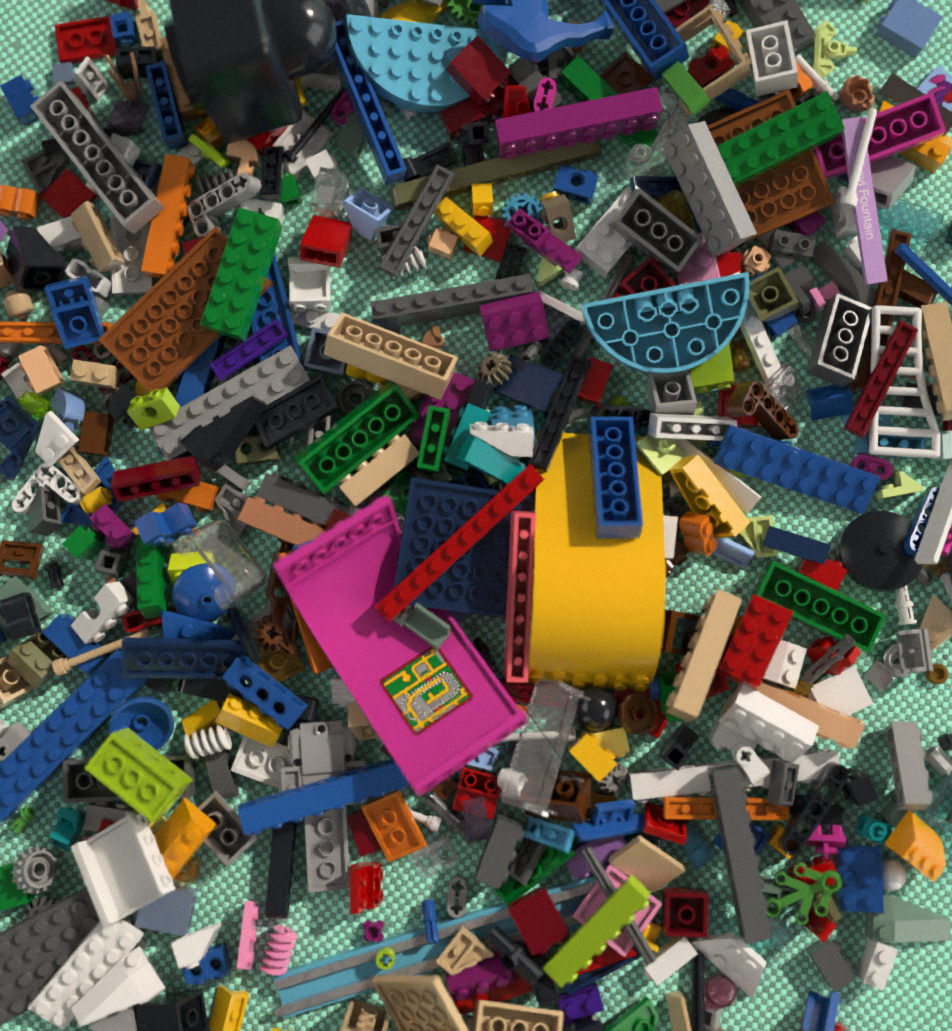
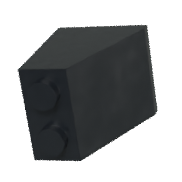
M13 226L5 254L17 291L45 292L44 288L47 284L62 281L67 267L64 259L34 227Z
M203 988L159 995L140 1005L138 1003L135 1005L139 1031H209Z

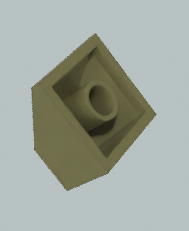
M780 267L749 282L748 300L760 322L780 318L797 309L799 301Z

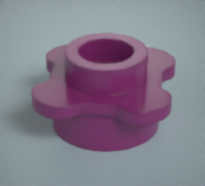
M366 920L363 924L365 928L364 940L367 942L382 941L384 938L382 933L383 921L371 922Z

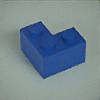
M177 503L161 513L150 511L133 521L144 544L160 545L163 547L172 545L175 542L174 539L180 536L184 537L191 534L192 529L198 526L188 505L183 503Z

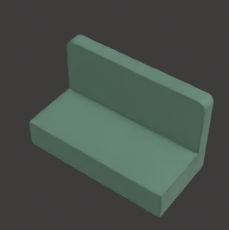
M416 603L414 605V613L404 625L433 648L439 650L451 635L450 626L419 603Z

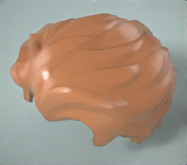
M856 75L845 80L841 86V102L845 108L851 111H868L871 108L875 96L872 94L869 79Z

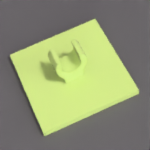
M649 434L635 443L660 476L668 472L669 469L686 456L672 438H655Z

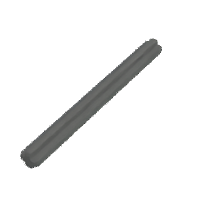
M587 846L581 850V855L608 898L616 889L592 848ZM633 920L627 927L623 925L647 965L654 963L656 956L636 922Z

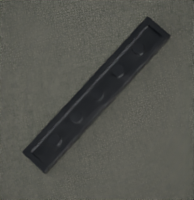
M575 355L571 356L533 448V455L527 463L531 464L534 468L548 472L591 367V360Z

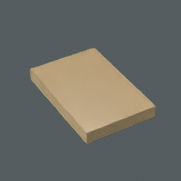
M640 835L609 857L610 864L628 876L632 874L643 886L652 892H656L685 871L684 865Z

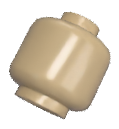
M14 290L5 294L6 298L3 299V303L10 317H18L19 321L31 317L29 313L33 312L35 308L27 292Z

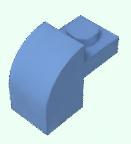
M57 387L51 407L57 411L56 416L74 434L78 420L83 421L84 400L75 391Z

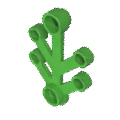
M802 862L795 864V874L799 877H809L818 882L810 885L787 876L784 871L776 872L775 882L778 885H787L797 889V891L779 899H766L768 904L774 903L776 905L775 909L768 907L766 910L767 916L776 917L780 914L782 907L803 899L800 910L795 913V920L800 925H805L808 922V912L815 893L823 890L820 902L815 904V913L823 917L828 913V903L831 894L837 892L842 886V879L837 872L827 870L820 873L807 868ZM802 866L804 867L805 871L799 873L796 869L797 867ZM783 875L785 880L779 881L777 877ZM828 878H833L835 882L833 884H829L826 880ZM819 906L825 907V911L819 912L817 908ZM803 914L806 919L799 920L798 915Z

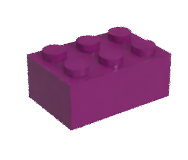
M539 292L479 306L490 352L549 338L543 301Z

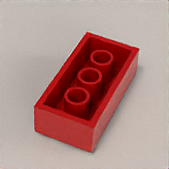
M753 594L717 673L757 691L793 611Z

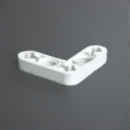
M43 463L13 499L12 508L20 514H29L36 493H32V488L35 484L52 488L62 498L74 505L80 504L85 494L58 467L54 465L49 467L46 463ZM48 470V471H49L51 474H53L54 476H53V477L48 476V474L46 473V471ZM61 479H65V485L59 489L58 482ZM70 489L75 491V493L77 494L75 498L73 494L68 492L70 491Z

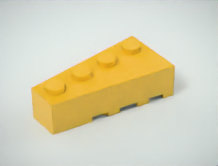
M699 455L685 456L669 469L691 511L708 515L711 518L714 527L713 533L716 538L736 537L750 523Z

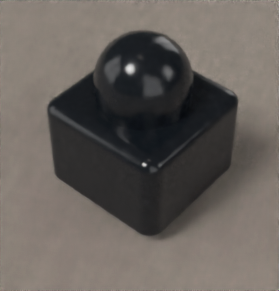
M169 0L172 18L164 21V32L177 76L193 108L199 114L204 112L209 114L227 145L296 124L302 119L303 109L295 79L310 75L321 69L330 60L337 42L336 21L330 7L324 0Z

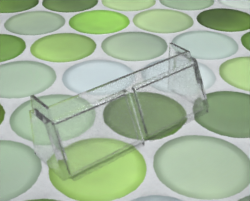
M539 679L538 683L534 686L527 711L562 758L577 710L578 700L590 701V698L583 696V691L560 681ZM526 712L527 723L522 726L520 731V741L516 744L501 793L502 803L548 817V813L557 815V813L547 810L561 760Z

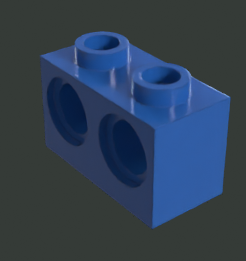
M226 942L209 947L204 958L198 961L201 972H196L193 968L187 970L186 966L182 967L186 985L191 983L200 985L206 982V979L213 977L214 980L224 978L232 968ZM213 959H218L221 962V966H215Z

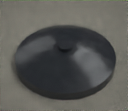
M889 511L867 512L855 518L844 530L839 543L840 561L843 564V568L848 570V576L860 586L877 592L896 591L910 584L919 575L924 565L917 564L915 561L916 556L909 555L904 549V541L912 523L903 516Z

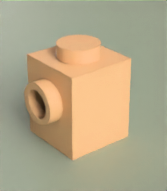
M436 228L434 234L430 233L427 240L429 252L452 261L459 244V236L454 235L452 231L446 228Z

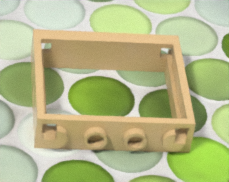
M712 4L676 28L683 41L687 42L714 23L739 65L703 88L710 101L752 74L749 66L752 62L748 54H742L740 50L743 47L738 38H732L734 33L728 23L724 25L722 21L725 19L721 11L718 10L716 12ZM677 97V99L679 100V102H680V104L682 105L683 109L685 110L686 114H687V115H690L691 112L686 108V106L682 103V101Z

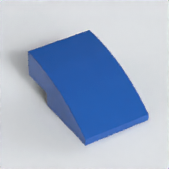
M88 275L47 284L44 289L64 348L68 349L99 341L98 339L104 334V329Z

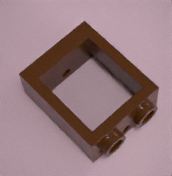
M665 609L661 651L687 655L688 651H690V648L687 647L688 643L698 630L695 629V625L701 616ZM677 617L686 619L681 650L672 648Z

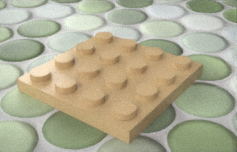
M376 975L371 981L399 1031H468L461 1015L458 1013L438 976Z

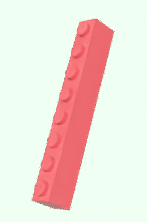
M511 511L503 677L506 682H528L536 513L532 511Z

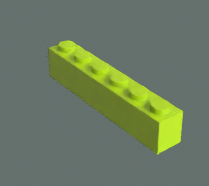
M630 874L546 961L543 970L561 988L567 982L571 984L577 978V972L581 968L585 970L592 962L591 957L594 954L599 956L606 948L605 943L609 939L611 941L615 940L621 932L619 929L623 925L627 927L634 920V914L638 910L642 912L650 903L648 898L651 892Z

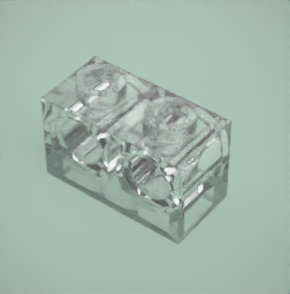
M449 833L428 842L426 847L410 853L420 878L425 876L427 878L433 877L438 873L437 870L443 867L449 869L457 864L456 861L459 860V854ZM447 848L451 854L448 857H443L439 851ZM428 857L431 859L432 864L424 866L420 860Z

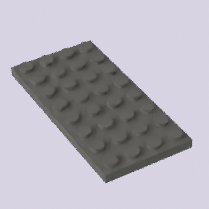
M87 886L0 932V1025L29 1010L27 1009L29 1003L100 921ZM129 915L123 918V920L135 927ZM144 937L140 939L130 952L139 946L142 949L146 947L147 942Z

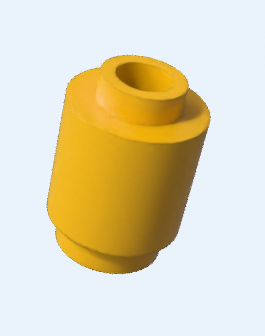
M99 486L83 496L80 505L90 515L95 513L104 504L107 506L112 504L111 499L113 495L108 488Z

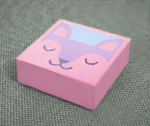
M816 287L806 294L810 300V305L815 308L816 312L826 305L824 298Z

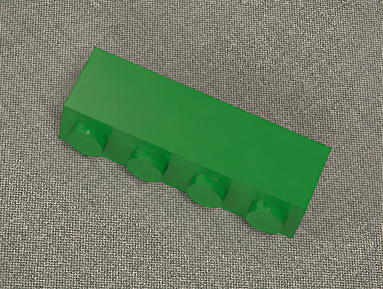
M139 534L136 535L137 608L146 619L161 616L162 610L167 611L164 547L144 544Z

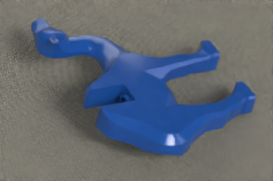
M472 0V4H492L483 5L477 18L479 28L483 33L502 44L507 51L537 63L545 59L550 53L564 47H580L596 39L609 40L615 27L609 10H604L595 21L584 24H572L548 19L547 0Z

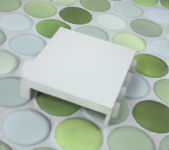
M139 811L127 813L125 818L93 837L71 846L103 927L118 922L175 890L172 878L164 864V859L156 845L155 837L148 826L147 818Z

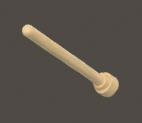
M146 629L127 637L148 638L150 631ZM122 639L71 659L59 658L52 662L54 672L57 676L64 675L73 666L122 648Z

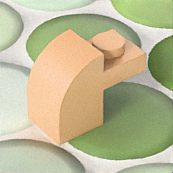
M247 139L227 146L226 156L231 162L239 163L237 175L246 173L254 177V167L261 168V158L256 148Z

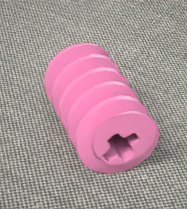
M275 925L273 929L278 932L270 934V937L275 939V941H268V945L272 949L265 950V953L270 957H263L262 960L267 965H261L260 970L271 975H283L287 972V965L290 962L289 958L292 956L291 949L295 947L294 941L297 940V933L286 926Z

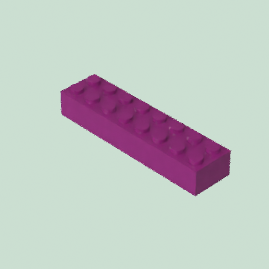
M658 87L496 119L495 138L500 159L505 158L509 160L517 155L524 154L529 156L541 150L549 152L555 150L556 147L564 146L568 148L576 145V143L584 142L588 144L596 139L604 138L608 140L620 134L628 136L634 134L635 131H651L657 127L662 113Z

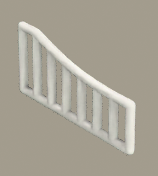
M875 305L872 308L871 373L885 346H880V334H892L895 326H880V315L913 316V327L919 330L913 340V347L909 348L906 355L914 356L915 368L899 367L896 375L916 376L918 388L890 386L886 394L920 396L923 408L880 406L869 426V453L872 455L938 458L940 456V431L928 396L923 369L922 311L920 308ZM878 414L926 417L930 429L878 426ZM878 435L931 438V450L878 447Z

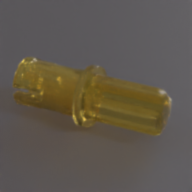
M798 679L796 689L792 688L790 691L803 696L811 693V688L814 685L813 683H808V681H803V679Z

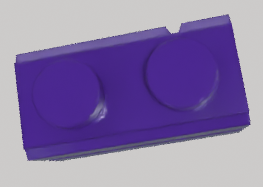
M597 983L589 984L570 995L565 992L558 994L560 998L558 1004L560 1011L563 1012L564 1023L605 1011Z

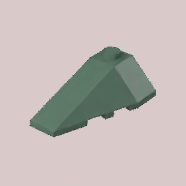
M883 893L884 913L865 912V935L873 942L950 941V918L890 894Z

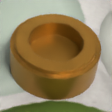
M933 663V671L925 672V676L933 684H942L948 679V670L942 664Z

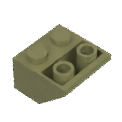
M40 632L30 636L13 648L7 663L37 690L56 674L52 666L54 660L70 658Z

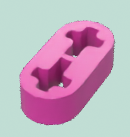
M543 78L539 82L534 100V112L540 111L542 101H546L544 110L552 108L556 94V83L553 79ZM546 85H549L548 94L544 95V88Z

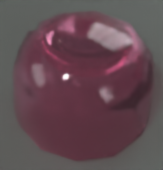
M722 974L712 975L706 981L704 997L713 1007L721 1009L731 1006L736 999L735 983L728 976Z

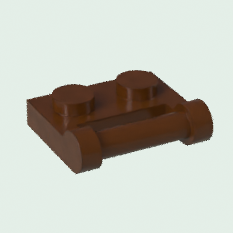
M2 540L0 545V577L2 575L36 580L45 548L43 544ZM4 564H28L29 569L4 567Z

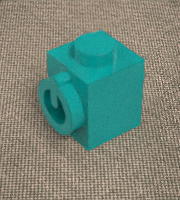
M861 813L854 832L862 837L885 845L884 843L892 834V825Z

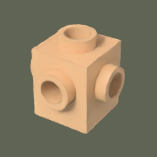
M754 245L750 251L746 250L742 256V271L744 273L748 272L749 276L756 278L761 273L765 274L771 265L768 261L772 255L765 248Z

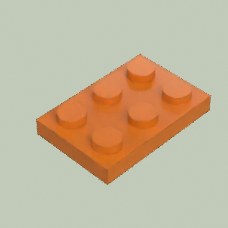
M392 791L361 806L388 862L426 847L427 843L401 791Z

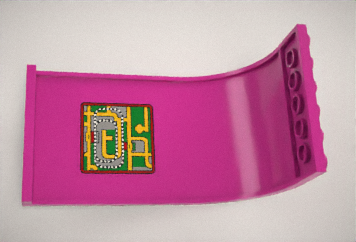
M386 495L383 498L376 499L365 509L356 511L349 519L338 522L334 528L319 534L310 543L301 545L292 554L283 556L273 566L324 653L419 797L527 723V716L523 710H519L448 610L424 607L450 626L451 635L440 649L436 650L407 629L405 625L401 627L392 620L388 622L374 607L394 588L402 532L396 518L392 500Z

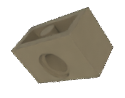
M563 194L541 201L542 209H540L542 221H545L546 227L550 229L551 234L563 242L576 239L570 202ZM560 218L559 222L553 223L555 219Z

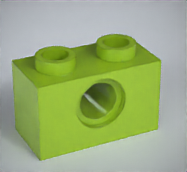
M165 387L160 390H152L144 396L134 397L130 401L127 413L138 428L144 430L176 418L180 405L168 388Z

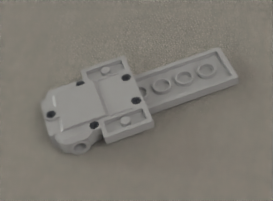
M341 719L299 722L300 726L290 730L288 735V754L292 759V766L281 767L282 791L365 767V760L353 761L356 742L355 735L350 730L348 724L342 723ZM366 798V800H365L364 802H361V803H358V804L367 803V798ZM351 802V803H348V804H345V805H353L354 802ZM346 806L338 810H333V808L325 810V813L319 816H313L312 814L305 816L308 893L350 888Z

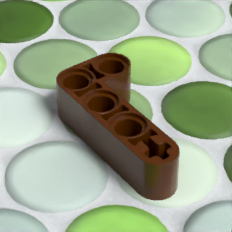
M760 381L744 382L737 385L727 405L730 416L742 417L753 415L775 440L794 439L798 436L799 428L797 423Z

